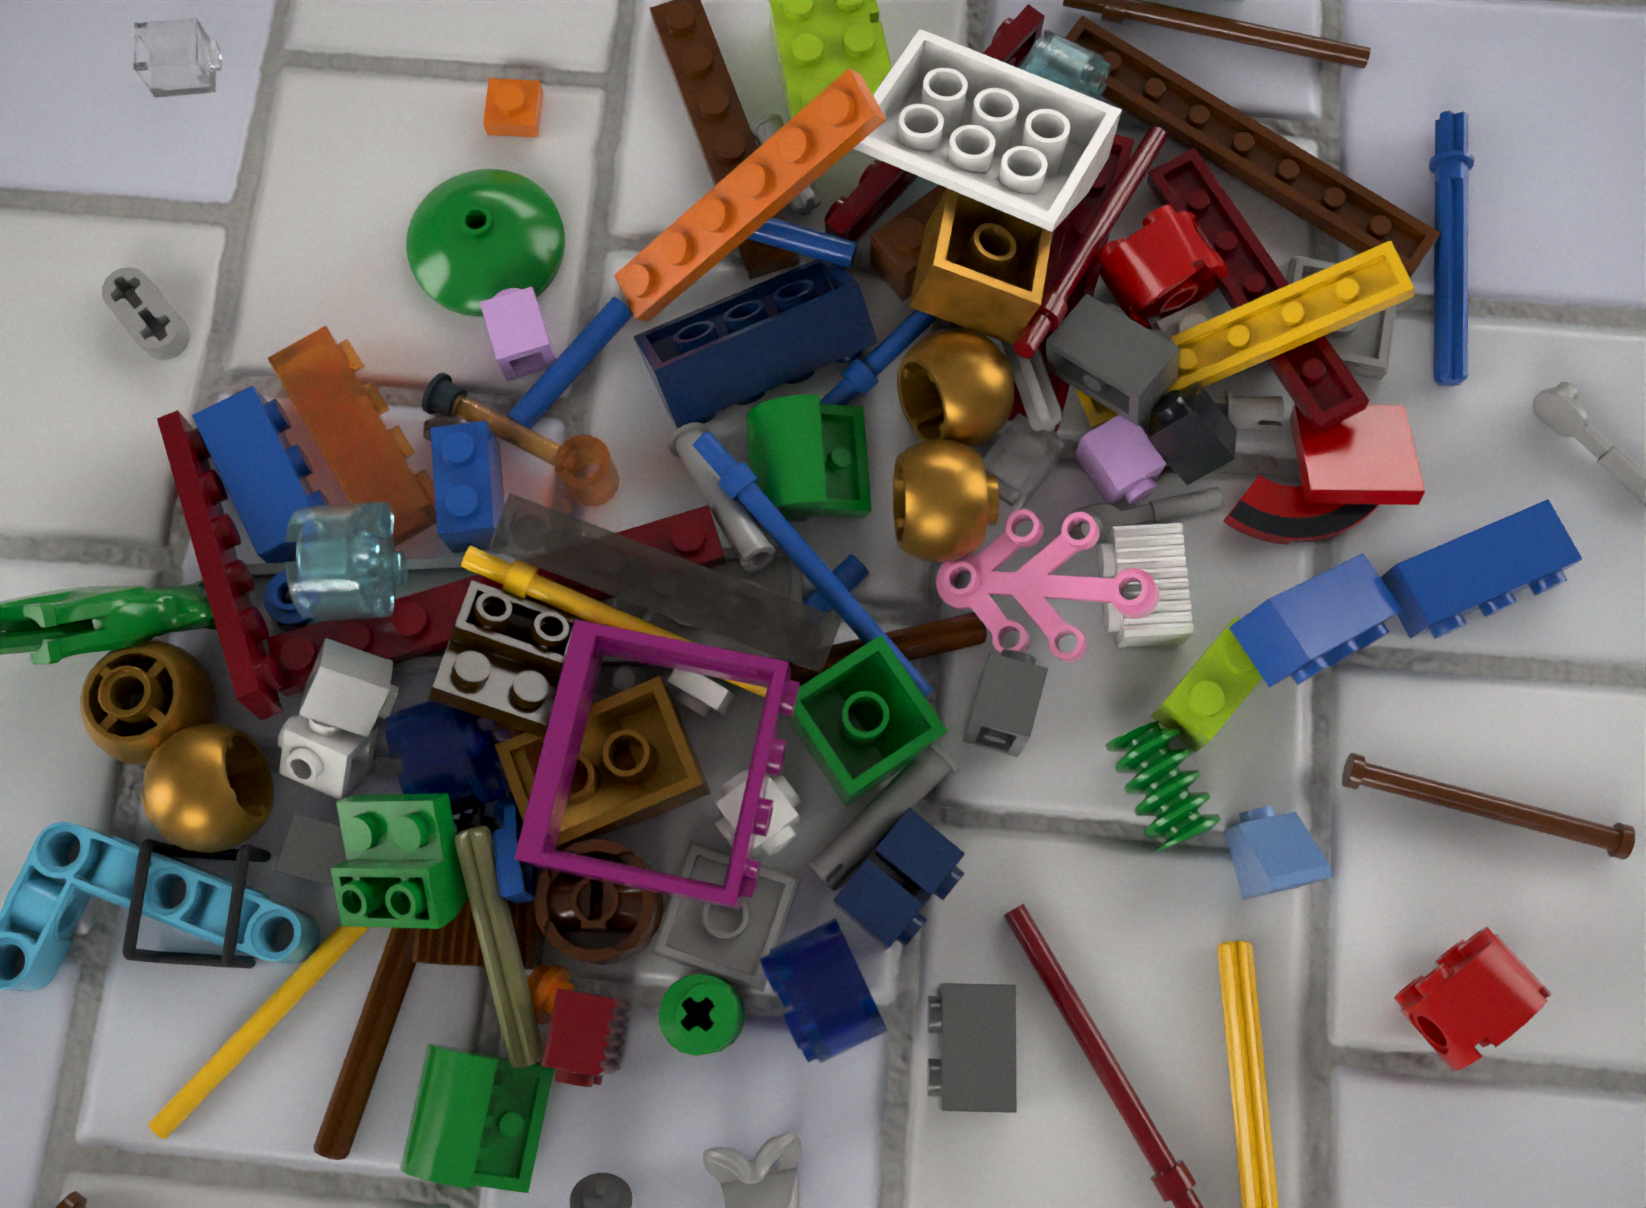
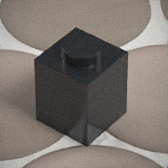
M1199 382L1183 391L1173 390L1161 397L1151 410L1147 438L1186 485L1193 483L1235 459L1237 429Z

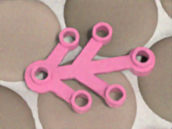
M1027 509L1017 510L1008 517L1005 525L1006 531L977 556L968 554L957 560L944 562L936 577L937 591L942 600L956 609H972L992 633V643L1000 653L1006 649L1003 647L1002 640L1007 632L1012 630L1019 631V643L1009 650L1026 653L1030 646V636L1027 630L1018 622L1007 619L990 595L1015 597L1049 638L1048 644L1051 652L1059 660L1067 663L1076 662L1084 656L1087 650V641L1078 628L1066 624L1046 599L1113 603L1114 607L1123 616L1132 619L1148 616L1154 611L1159 602L1157 584L1147 572L1137 568L1125 569L1119 572L1115 578L1050 575L1079 550H1087L1098 541L1100 535L1099 527L1094 519L1085 512H1075L1067 516L1062 524V534L1016 572H998L996 570L1018 549L1037 544L1043 535V525L1032 511ZM1025 520L1033 521V529L1030 534L1024 537L1016 536V528L1020 522ZM1079 523L1089 524L1090 531L1085 538L1076 540L1071 537V532L1075 525ZM962 572H970L971 581L969 585L962 589L955 588L957 575ZM1130 582H1139L1142 584L1141 594L1132 600L1123 598L1122 590L1124 586ZM1068 634L1075 635L1077 637L1075 649L1069 653L1060 652L1058 646L1060 639Z

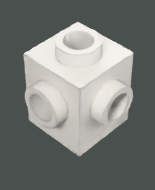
M301 715L291 716L283 725L278 737V746L282 748L279 774L338 800H342L372 768L378 725L374 724L367 738Z
M748 769L740 772L721 787L720 792L724 797L715 803L723 815L715 825L731 847L748 778ZM782 774L773 780L769 776L765 799L774 800L773 813L767 836L756 835L752 853L754 858L764 851L769 857L774 855L797 836L793 829L801 823L799 815L794 808L802 801Z

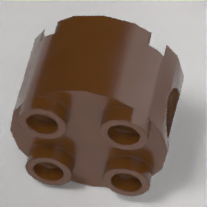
M593 839L576 842L562 850V852L652 870L650 865L620 843ZM544 869L540 874L534 895L536 921L550 943L569 958L598 965L623 962L633 955L644 951L658 930L663 911L662 893Z

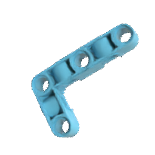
M68 822L54 823L42 830L15 883L8 892L0 911V990L35 991L51 983L70 945L74 943L70 939L91 896L100 897L129 909L140 843ZM79 839L81 848L79 855L74 862L69 864L67 858L68 849L75 840ZM152 851L142 915L223 946L233 880L178 858ZM183 879L186 883V895L181 904L174 908L171 903L170 894L174 885ZM245 885L236 951L272 962L295 964L305 961L317 949L320 940V930L315 919L304 911L269 898V895ZM289 920L294 927V938L289 947L280 951L275 942L276 930L282 923ZM22 950L25 955V964L21 973L16 976L13 963L17 954Z

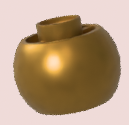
M962 328L935 331L921 338L911 347L903 357L898 368L897 389L902 410L912 430L923 441L946 439L957 441L971 448L977 447L991 439L1005 425L1013 408L1015 379L1012 367L998 346L991 339L977 331Z
M925 440L907 447L896 457L893 475V517L898 547L915 558L939 563L957 560L978 549L984 541L987 525H995L998 519L999 488L996 476L994 474L986 475L983 459L978 452L954 440Z
M152 640L107 653L89 671L82 686L80 696L81 718L86 732L93 742L114 759L135 765H147L153 752L172 734L187 727L211 723L215 708L214 686L209 673L202 664L181 647ZM144 687L142 701L136 707L130 709L129 701L133 693L138 694ZM137 726L141 728L152 729L140 735L133 729V727Z
M208 723L187 727L174 733L153 752L145 767L142 789V803L145 813L151 823L157 827L159 832L169 842L185 850L212 853L225 851L249 840L263 827L273 809L274 787L266 758L256 741L249 734L233 726Z

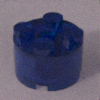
M432 700L424 701L388 715L385 720L386 740L390 756L400 753L404 772L396 776L403 793H448L452 816L506 797L503 778L498 767L495 765V763L500 762L495 748L498 740L493 730L482 731L478 722L481 719L480 716Z
M836 918L769 949L770 954L760 958L765 975L774 993L777 992L784 1008L793 1006V1010L783 1015L798 1049H802L808 1063L816 1059L823 1063L888 1031Z

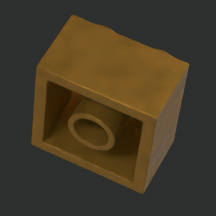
M946 188L926 223L909 307L1013 345L1041 305L1052 232Z

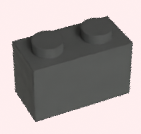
M1088 294L1081 299L1060 323L1058 328L1046 339L1048 372L1137 426L1178 379L1180 347L1175 345L1170 337L1159 330L1145 328L1128 318L1125 312L1112 303L1104 304Z
M1005 649L1001 651V655L989 652L979 679L962 742L1018 757L1031 736L1048 668L1035 665L1036 659L1033 656L1020 651Z
M939 984V996H928V1033H939L938 1059L928 1058L927 1095L938 1097V1108L941 1111L1017 1113L1016 985Z

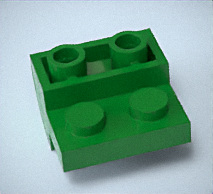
M804 394L765 401L753 407L746 414L749 468L759 478L755 484L787 521L805 522L812 515L864 518L871 512L863 406L821 404L820 395Z
M448 793L351 795L336 802L347 858L346 861L331 868L341 926L439 929L451 922L459 914L467 901L468 894L454 842L456 833Z
M428 1043L401 1161V1171L422 1180L454 1187L471 1189V1186L529 1193L554 1068L541 1066V1063L514 1068L509 1064V1060L506 1057Z

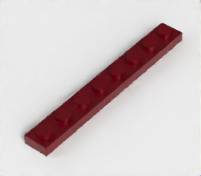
M706 505L530 558L523 562L538 568V575L601 602L726 564V559L710 507ZM477 574L269 637L267 641L270 655L276 662L284 682V686L278 689V692L286 697L303 692L305 683L325 638L391 660L393 664L446 649L471 580L502 590L503 585ZM530 596L526 597L527 600L562 611L539 600H536Z

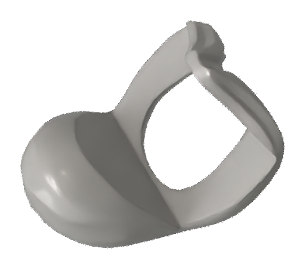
M786 1132L770 1138L763 1144L756 1157L751 1161L746 1160L739 1152L728 1147H715L703 1152V1163L706 1170L721 1184L726 1208H799L797 1165L801 1157L802 1148L796 1133ZM780 1156V1161L774 1166H772L775 1160Z

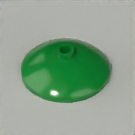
M501 169L468 171L442 182L419 204L410 221L407 232V258L419 285L435 302L459 314L484 317L480 302L493 298L502 290L510 288L522 290L533 287L536 297H538L547 289L558 273L565 250L564 226L559 211L551 197L532 180L520 174ZM477 221H486L485 225L479 229L470 228Z

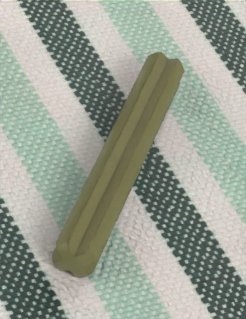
M487 826L469 828L455 835L454 842L509 1064L514 1068L526 1067L541 1060L544 1054V1047L508 901L500 895L491 832Z

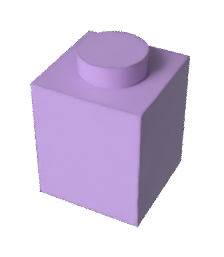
M533 287L522 290L518 288L505 289L498 292L493 298L480 302L496 360L507 381L547 370L557 358L542 308Z
M1121 415L1084 434L1074 454L1105 502L1114 506L1124 500H1127L1129 505H1133L1152 494L1158 488L1156 481L1166 465L1157 449L1148 440V436L1140 424L1137 426Z

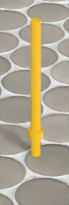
M471 545L463 557L462 568L502 584V591L524 599L530 596L587 622L692 642L537 574L538 568L518 559L512 564ZM722 679L763 698L766 696L767 687Z
M340 924L148 1123L150 1129L158 1137L167 1139L370 927L341 926Z

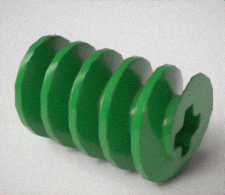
M1160 721L1135 728L1114 738L1105 745L1107 751L1127 752L1116 763L1115 769L1118 773H1136V776L1126 784L1124 789L1129 795H1146L1135 807L1134 811L1137 816L1156 817L1144 830V834L1147 838L1165 837L1166 841L1154 853L1199 836L1211 830L1221 820L1219 814L1199 813L1198 809L1211 796L1209 792L1189 791L1188 787L1201 774L1199 770L1180 771L1178 766L1191 754L1189 748L1170 749L1168 744L1181 731L1179 727L1160 728Z
M701 973L684 976L673 983L662 997L658 1012L660 1030L667 1042L681 1053L699 1056L720 1052L733 1044L742 1032L745 1020L743 1000L733 986L720 978ZM696 1002L703 1004L713 1002L715 1007L709 1013L710 1019L714 1022L711 1028L708 1026H693L692 1022L697 1017V1013L693 1008Z

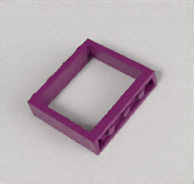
M575 619L514 859L529 866L740 910L743 896L753 898L758 883L761 861L751 859L756 835L766 837L771 823L774 800L765 799L769 775L779 777L784 763L787 741L778 739L782 716L793 717L798 698L799 682L790 680L791 670L789 662ZM604 655L767 687L724 885L555 850Z

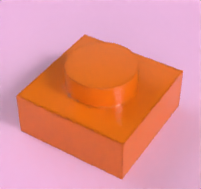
M489 78L483 120L487 135L539 136L544 93L540 80Z

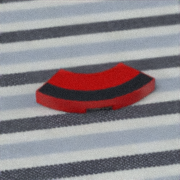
M1259 475L1223 522L1245 535L1275 544L1288 545L1290 542L1325 541L1344 534L1360 524L1379 504H1306L1302 486L1281 485Z

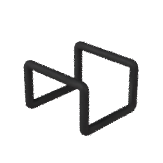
M145 839L141 843L138 853L123 943L124 957L131 961L253 968L256 964V960L253 957L235 955L249 861L267 862L271 859V853L251 845H243L240 849H227L225 851L206 853L185 850L176 845L153 839ZM152 851L172 857L236 861L222 955L136 949Z

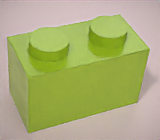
M1237 617L1220 632L1151 715L1153 719L1160 721L1159 723L1164 728L1179 727L1181 733L1177 738L1195 753L1212 740L1263 678L1229 628L1240 620Z

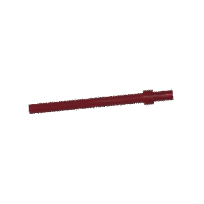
M1153 126L1148 129L1047 291H1043L1040 307L1013 345L1014 351L1020 357L1032 358L1047 333L1055 331L1068 311L1066 302L1166 142L1167 134L1162 128Z
M1022 904L1003 915L1155 1174L1151 1177V1180L1164 1202L1171 1200L1175 1208H1204L1192 1189L1196 1182L1183 1160L1176 1161L1025 905Z

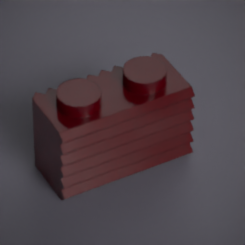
M557 988L541 1066L557 1069L555 1077L557 1082L583 1087H592L593 1084L602 1085L603 1075L614 1073L621 1068L617 1060L623 1056L619 1048L626 1044L621 1036L628 1032L624 1024L630 1020L626 1013L633 1008L630 1002L618 998Z

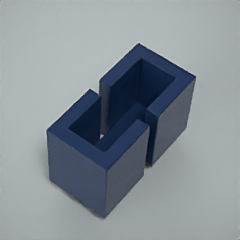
M911 808L904 813L876 847L874 855L918 891L915 897L912 896L867 858L833 900L834 905L887 950L896 940L906 947L928 920L919 912L933 894L943 901L965 874L956 866L965 853Z

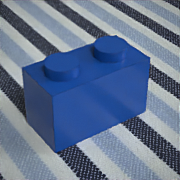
M487 421L430 427L438 536L452 553L466 552L470 545L480 550L508 547L500 443Z

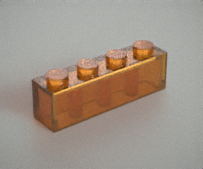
M324 326L268 357L270 364L367 533L385 553L436 524V508L433 503L435 502L434 482L425 469L417 473L414 471L407 458L416 452L401 427L396 425L390 429L382 414L389 411L390 408L373 381L366 385L363 384L357 371L364 368L365 365L348 338L338 343L327 326Z

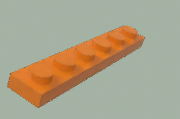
M848 68L614 275L635 319L648 322L886 121L884 114L860 73Z

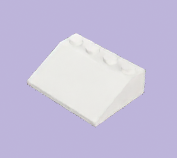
M919 29L873 95L886 121L853 149L1053 232L1088 194L1108 160L1122 110Z

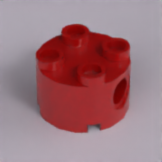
M1170 204L1163 205L1150 212L1142 221L1143 228L1130 235L1127 239L1117 238L1107 243L1096 255L1101 264L1099 274L1113 294L1119 307L1128 318L1147 329H1153L1148 319L1156 316L1163 319L1201 300H1205L1218 288L1213 278L1217 275L1218 278L1225 279L1228 274L1225 262L1208 242L1194 213L1187 211L1176 213Z
M1486 926L1467 941L1462 939L1435 961L1439 965L1425 977L1420 975L1400 990L1394 996V999L1402 1007L1401 1012L1421 1033L1453 1071H1459L1483 1057L1475 1048L1478 1043L1482 1048L1493 1044L1495 1047L1499 1046L1548 1002L1545 998L1551 996V993L1497 934H1493Z

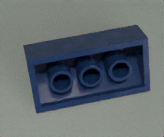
M819 259L633 336L661 400L677 429L693 422L704 424L710 421L716 412L734 404L747 405L756 402L765 395V391L781 384L803 382L809 379L816 369L833 362L844 363L852 361L861 356L864 349L878 343L859 283L839 265Z

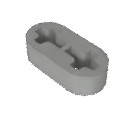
M131 267L120 268L112 272L105 279L102 286V297L106 305L143 350L153 358L160 360L172 359L183 352L189 342L188 327L159 289L143 272ZM132 287L143 302L137 308L128 301L127 296L124 294ZM155 319L165 327V331L168 334L160 341L157 339L156 333L149 326V323Z

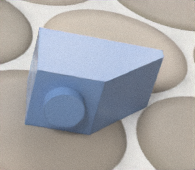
M1274 806L1248 810L1239 813L1241 823L1225 830L1243 899L1300 888L1333 877L1330 864L1296 812L1276 815Z

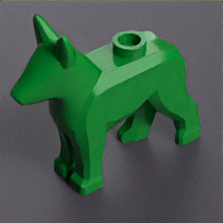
M203 580L193 584L151 589L144 586L77 587L0 601V655L35 652L30 653L33 664H54L63 658L73 655L127 648L152 640L154 637L174 632L202 628L217 630Z

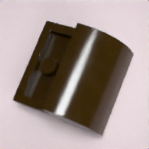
M471 580L428 699L544 738L575 619L584 620Z

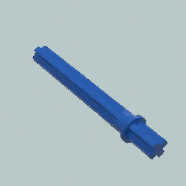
M1450 110L1440 113V119L1435 120V156L1429 161V170L1435 174V230L1441 233L1434 243V380L1438 385L1458 386L1468 377L1469 170L1474 166V156L1468 153V114L1464 111L1454 114Z

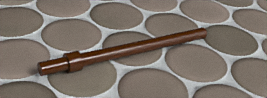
M1064 0L1062 5L1102 14L1101 20L1121 24L1122 19H1128L1362 69L1366 67L1371 51L1370 47L1144 0Z

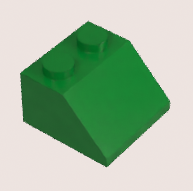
M882 635L800 686L793 717L785 716L845 807L895 775L948 732Z

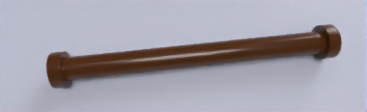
M1351 753L1348 756L1342 774L1343 787L1356 790L1359 785L1382 790L1607 849L1610 857L1622 860L1630 856L1635 844V829L1631 825L1618 822L1611 827L1366 763L1365 756Z

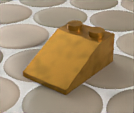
M660 676L591 704L555 850L657 817L711 794L670 689ZM528 732L495 745L523 822L545 737L543 738Z

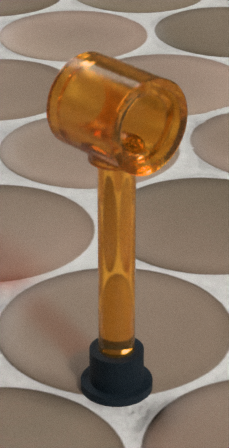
M446 373L437 374L428 384L422 399V409L428 414L438 412L450 419L458 416L470 423L487 421L495 436L555 466V473L558 474L568 494L575 502L584 506H597L607 502L616 493L619 486V473L607 446L600 439L591 435H578L569 438L560 445L467 397V391L453 384L451 376ZM594 463L600 465L598 471L589 478L580 479L575 477L577 471L586 464Z

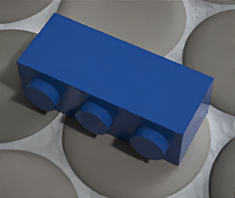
M252 385L192 415L253 547L261 559L266 563L296 562L337 541L329 525V522L336 519L335 513L321 490L313 492L306 478L314 473L313 468L302 448L298 444L290 445L284 431L292 428L285 411L276 399L268 402Z
M1547 499L1397 563L1380 578L1403 609L1397 615L1409 638L1411 639L1430 631L1433 638L1437 639L1465 626L1467 623L1463 616L1480 609L1483 616L1488 617L1517 603L1513 595L1530 587L1534 596L1563 584L1568 581L1563 572L1581 561L1582 557L1551 502Z
M1364 553L1267 599L1229 628L1269 688L1290 676L1299 685L1326 667L1335 665L1357 650L1364 649L1388 634L1390 631L1384 622L1403 611V609Z

